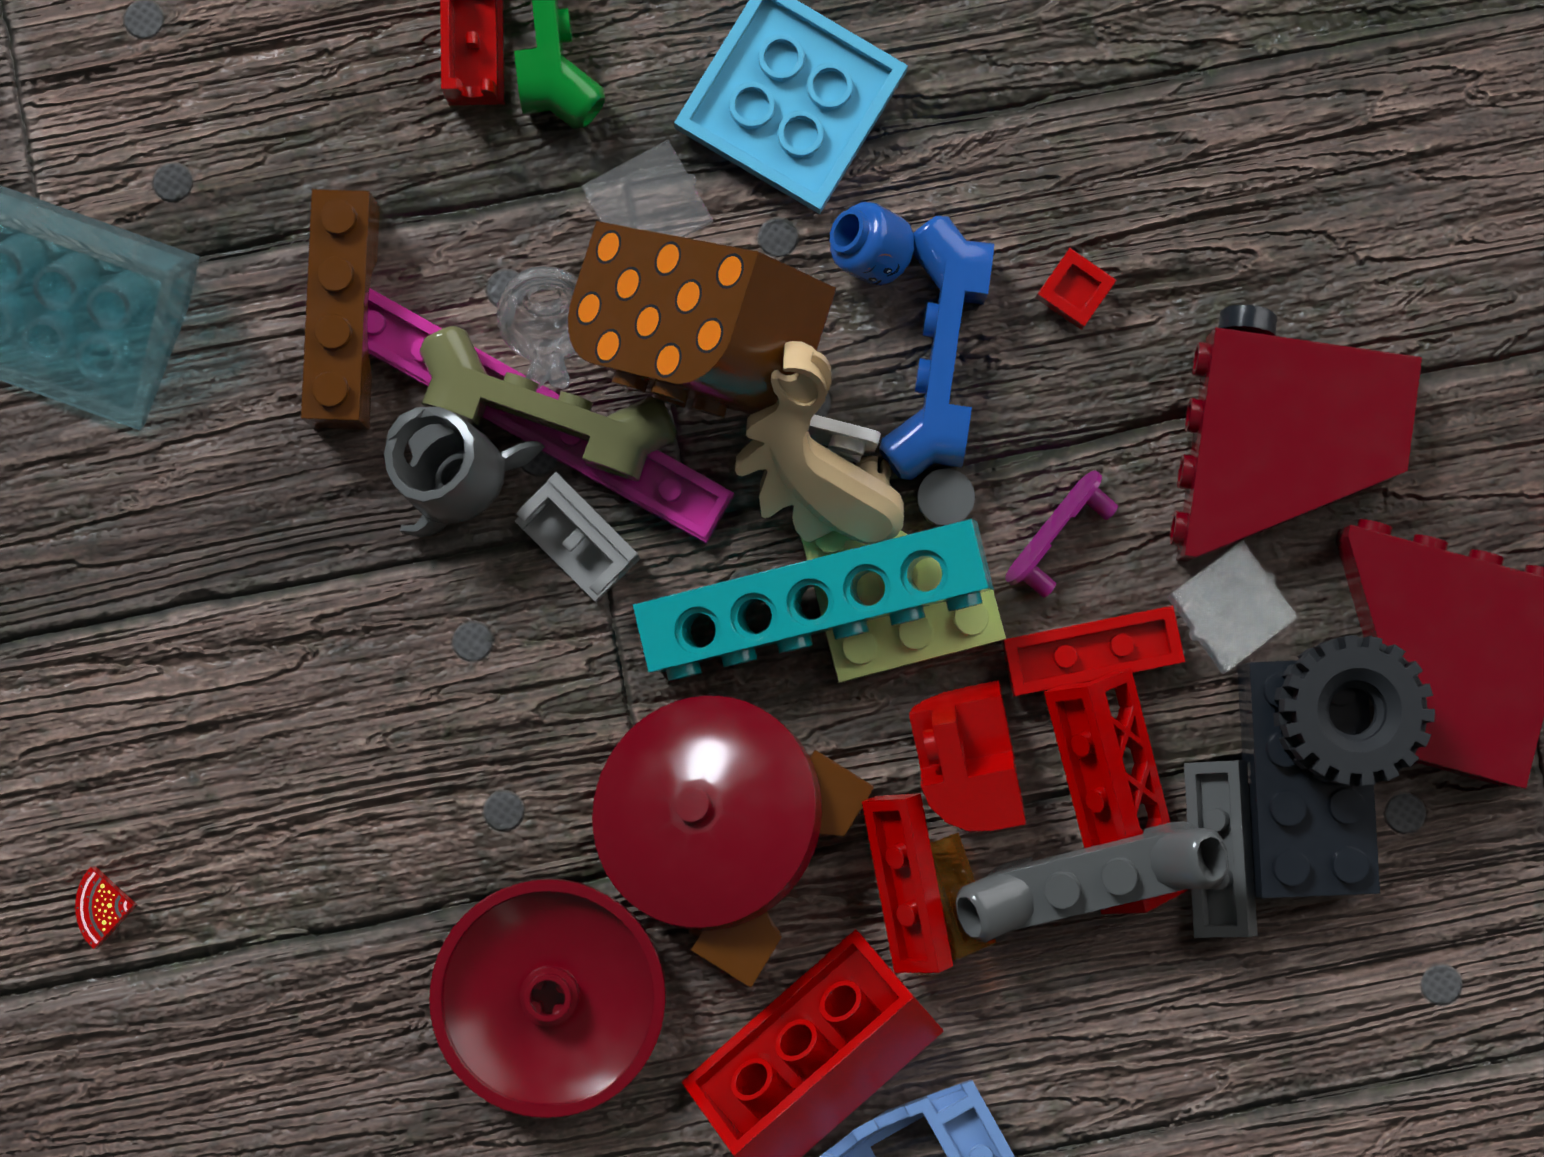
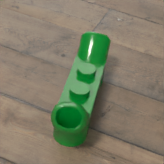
M532 0L537 48L514 51L522 113L524 115L551 111L573 129L585 128L598 115L605 103L604 88L563 55L562 43L572 42L569 8L559 9L558 0Z

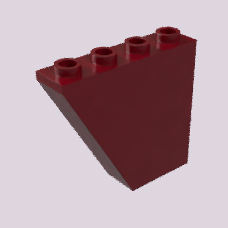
M1216 327L1206 337V343H1197L1193 359L1192 374L1193 376L1201 377L1198 399L1190 398L1185 418V432L1193 433L1191 454L1182 455L1178 470L1177 487L1186 489L1183 512H1174L1170 529V545L1178 546L1176 560L1191 561L1407 472L1422 357Z
M1359 519L1357 526L1349 525L1340 529L1336 538V544L1363 637L1373 636L1383 639V644L1387 646L1395 644L1406 651L1402 657L1408 662L1416 661L1423 670L1422 673L1418 674L1421 683H1430L1433 696L1426 697L1427 709H1435V720L1426 725L1425 733L1431 734V737L1426 747H1419L1415 755L1419 759L1415 763L1508 789H1526L1544 719V567L1525 565L1524 571L1503 566L1504 557L1491 552L1472 549L1469 551V555L1465 556L1447 551L1448 542L1436 537L1415 534L1413 541L1391 536V526L1372 520Z

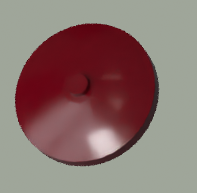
M724 696L690 697L667 704L648 714L636 723L613 749L600 774L593 801L592 822L595 846L601 864L612 884L626 900L643 913L666 924L689 930L712 931L731 928L749 922L766 913L777 905L798 883L810 863L818 842L822 819V799L819 780L807 751L790 729L763 709L739 699Z
M562 879L531 880L503 888L487 896L465 913L452 928L438 953L433 968L429 996L430 1016L438 1046L445 1060L459 1079L475 1094L501 1109L516 1114L543 1118L563 1117L581 1113L608 1101L622 1091L642 1070L658 1041L663 1025L666 1007L665 977L660 957L650 935L633 913L619 901L594 887L579 882Z

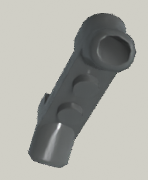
M1185 821L1158 825L1144 829L1142 835L1033 861L1032 857L1001 864L995 867L987 877L965 885L958 891L956 899L957 916L968 936L978 942L986 943L1013 930L1185 889H1213L1219 886L1227 875L1229 867L1228 853L1221 836L1215 830L1198 828L1196 825Z

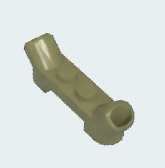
M456 326L443 328L427 336L421 345L419 353L431 376V381L421 404L425 407L444 408L461 416L471 425L479 427L486 406L588 441L583 455L586 465L633 481H639L647 455L673 443L676 438L677 430L664 402L652 398V396L606 417L591 412L593 403L577 395L561 391L557 400L537 393L539 384L523 376L506 372L504 380H500L487 375L467 331Z

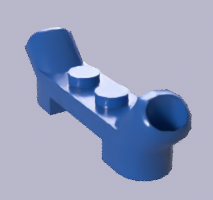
M935 216L914 232L913 255L940 289L938 304L928 302L925 313L923 336L931 337L933 341L930 360L919 358L915 392L925 394L923 408L880 440L879 446L882 457L889 463L892 471L899 478L913 480L934 463L962 468L967 445L972 407L949 404L963 302L984 305L989 291L994 243L967 241L948 216Z

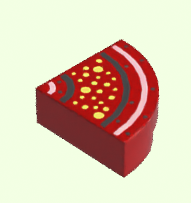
M96 866L90 867L83 876L75 900L77 924L84 939L93 949L99 948L138 905Z

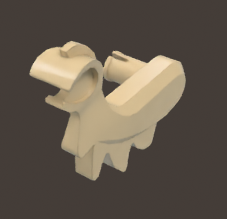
M800 341L786 342L784 344L783 371L796 372V374L784 375L779 370H774L771 373V383L773 391L778 396V401L776 404L753 413L747 418L746 436L753 440L736 456L735 471L737 475L744 476L757 470H764L759 493L761 517L769 518L782 508L793 505L792 518L794 527L804 541L812 542L832 531H836L863 544H874L893 539L903 527L904 502L900 494L890 486L891 467L889 463L883 459L880 463V473H878V456H866L854 465L810 437L808 429L811 419L825 402L826 395L831 386V366L828 359L820 352H817L811 345Z

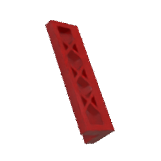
M1119 669L1090 682L1060 685L1045 691L1044 694L1084 848L1142 835L1144 831L1140 828L1137 817L1140 802L1145 805L1148 816L1146 828L1171 823L1132 669ZM1115 688L1120 707L1116 719L1111 716L1106 691ZM1126 746L1131 750L1134 761L1131 775L1126 772L1123 762ZM1188 889L1101 909V914L1147 913L1188 891Z

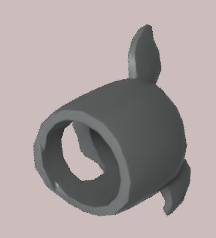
M416 407L399 415L387 435L384 451L386 470L397 490L423 514L414 525L402 524L400 532L406 535L425 537L440 533L447 524L472 520L485 511L498 497L504 483L505 472L528 464L545 446L538 441H528L500 452L483 433L461 416L441 407ZM407 442H409L413 455L410 464L406 462L403 455Z

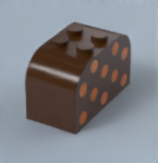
M596 221L569 306L568 333L575 352L583 360L614 372L612 379L614 384L642 393L646 392L647 386H651L652 398L680 408H685L687 400L691 399L693 400L691 408L720 418L726 417L728 409L753 414L776 404L778 401V396L773 391L771 383V373L774 370H779L784 375L796 374V372L783 371L784 345L786 342H804L811 345L817 351L836 287L758 251Z

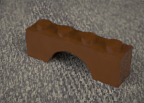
M312 189L301 419L312 428L370 430L372 371L368 352V299L371 276L378 256L380 206L370 191Z
M814 750L810 759L819 780L822 799V819L819 834L844 837L863 807L862 801L868 799L874 786ZM768 911L749 922L735 927L712 931L689 930L688 932L698 938L691 951L749 987H752L782 938L781 932L774 924Z

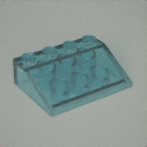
M0 185V381L141 430L147 421L186 316L200 256Z

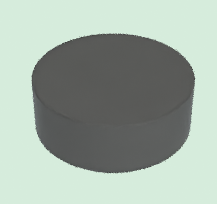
M954 469L933 471L924 478L917 492L919 512L926 521L938 527L964 521L972 511L975 502V492L970 480L964 474Z

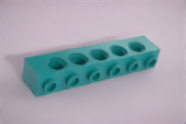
M973 519L633 604V609L648 672L666 671L668 681L701 674L700 662L721 658L723 667H729L757 660L755 649L777 644L779 654L813 646L811 635L833 630L835 640L869 632L867 621L885 616L890 617L891 625L893 626L926 618L923 607L946 602L948 612L976 606L983 603L980 593L994 590L978 523ZM934 558L941 566L942 579L936 588L924 592L915 585L913 570L922 559ZM869 572H876L884 581L885 592L878 603L868 606L859 599L857 584L863 575ZM819 586L828 597V607L820 618L812 620L804 614L801 607V599L809 588ZM762 600L770 607L772 620L769 627L758 634L753 632L747 625L746 612L752 603ZM703 614L708 615L714 621L716 627L713 641L705 647L696 644L691 635V627L694 620Z

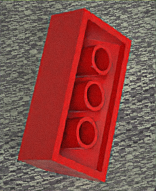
M855 929L681 1083L734 1157H802L941 1035L944 1030L859 931Z

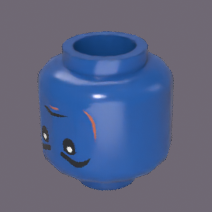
M861 202L843 211L834 221L830 231V252L834 263L844 272L868 284L882 286L893 282L910 264L914 252V233L911 225L901 216L877 203Z

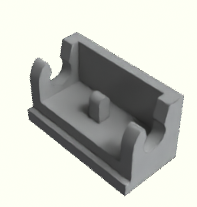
M557 472L516 513L519 517L515 522L595 602L609 591L640 560L638 553Z

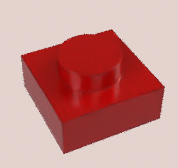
M1069 248L1035 298L1082 330L1117 280Z

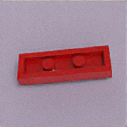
M1173 605L1002 640L1013 697L1049 690L1060 685L1090 682L1119 669L1131 668L1132 673L1185 662Z
M921 793L882 795L862 801L894 973H940L953 967Z

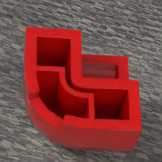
M999 680L943 692L915 705L909 713L920 764L921 788L929 807L946 823L966 831H994L1025 825L1023 798L1019 786L1014 759L1015 755Z

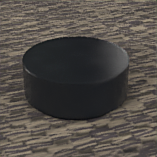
M1232 305L1220 311L1218 328L1276 336L1278 317L1273 311L1264 307Z

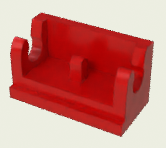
M440 0L441 90L448 105L505 104L504 0Z

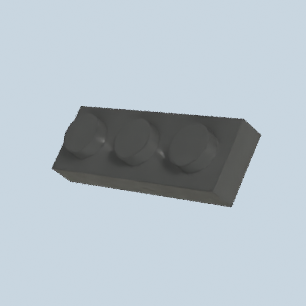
M1247 760L1184 763L1187 823L1196 825L1198 828L1215 830L1221 836L1226 846L1229 861L1227 875L1219 886L1213 889H1191L1194 938L1257 936Z

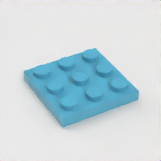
M749 0L675 120L674 127L686 136L818 214H821L905 76L908 65L797 0Z

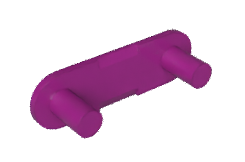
M1091 471L1078 481L1013 562L1005 577V580L1010 585H1016L1023 580L1041 597H1047L1054 590L1056 582L1036 565L1051 548V542L1071 517L1075 518L1085 504L1091 507L1104 520L1114 515L1118 509V504L1098 488L1102 481V475L1098 471Z

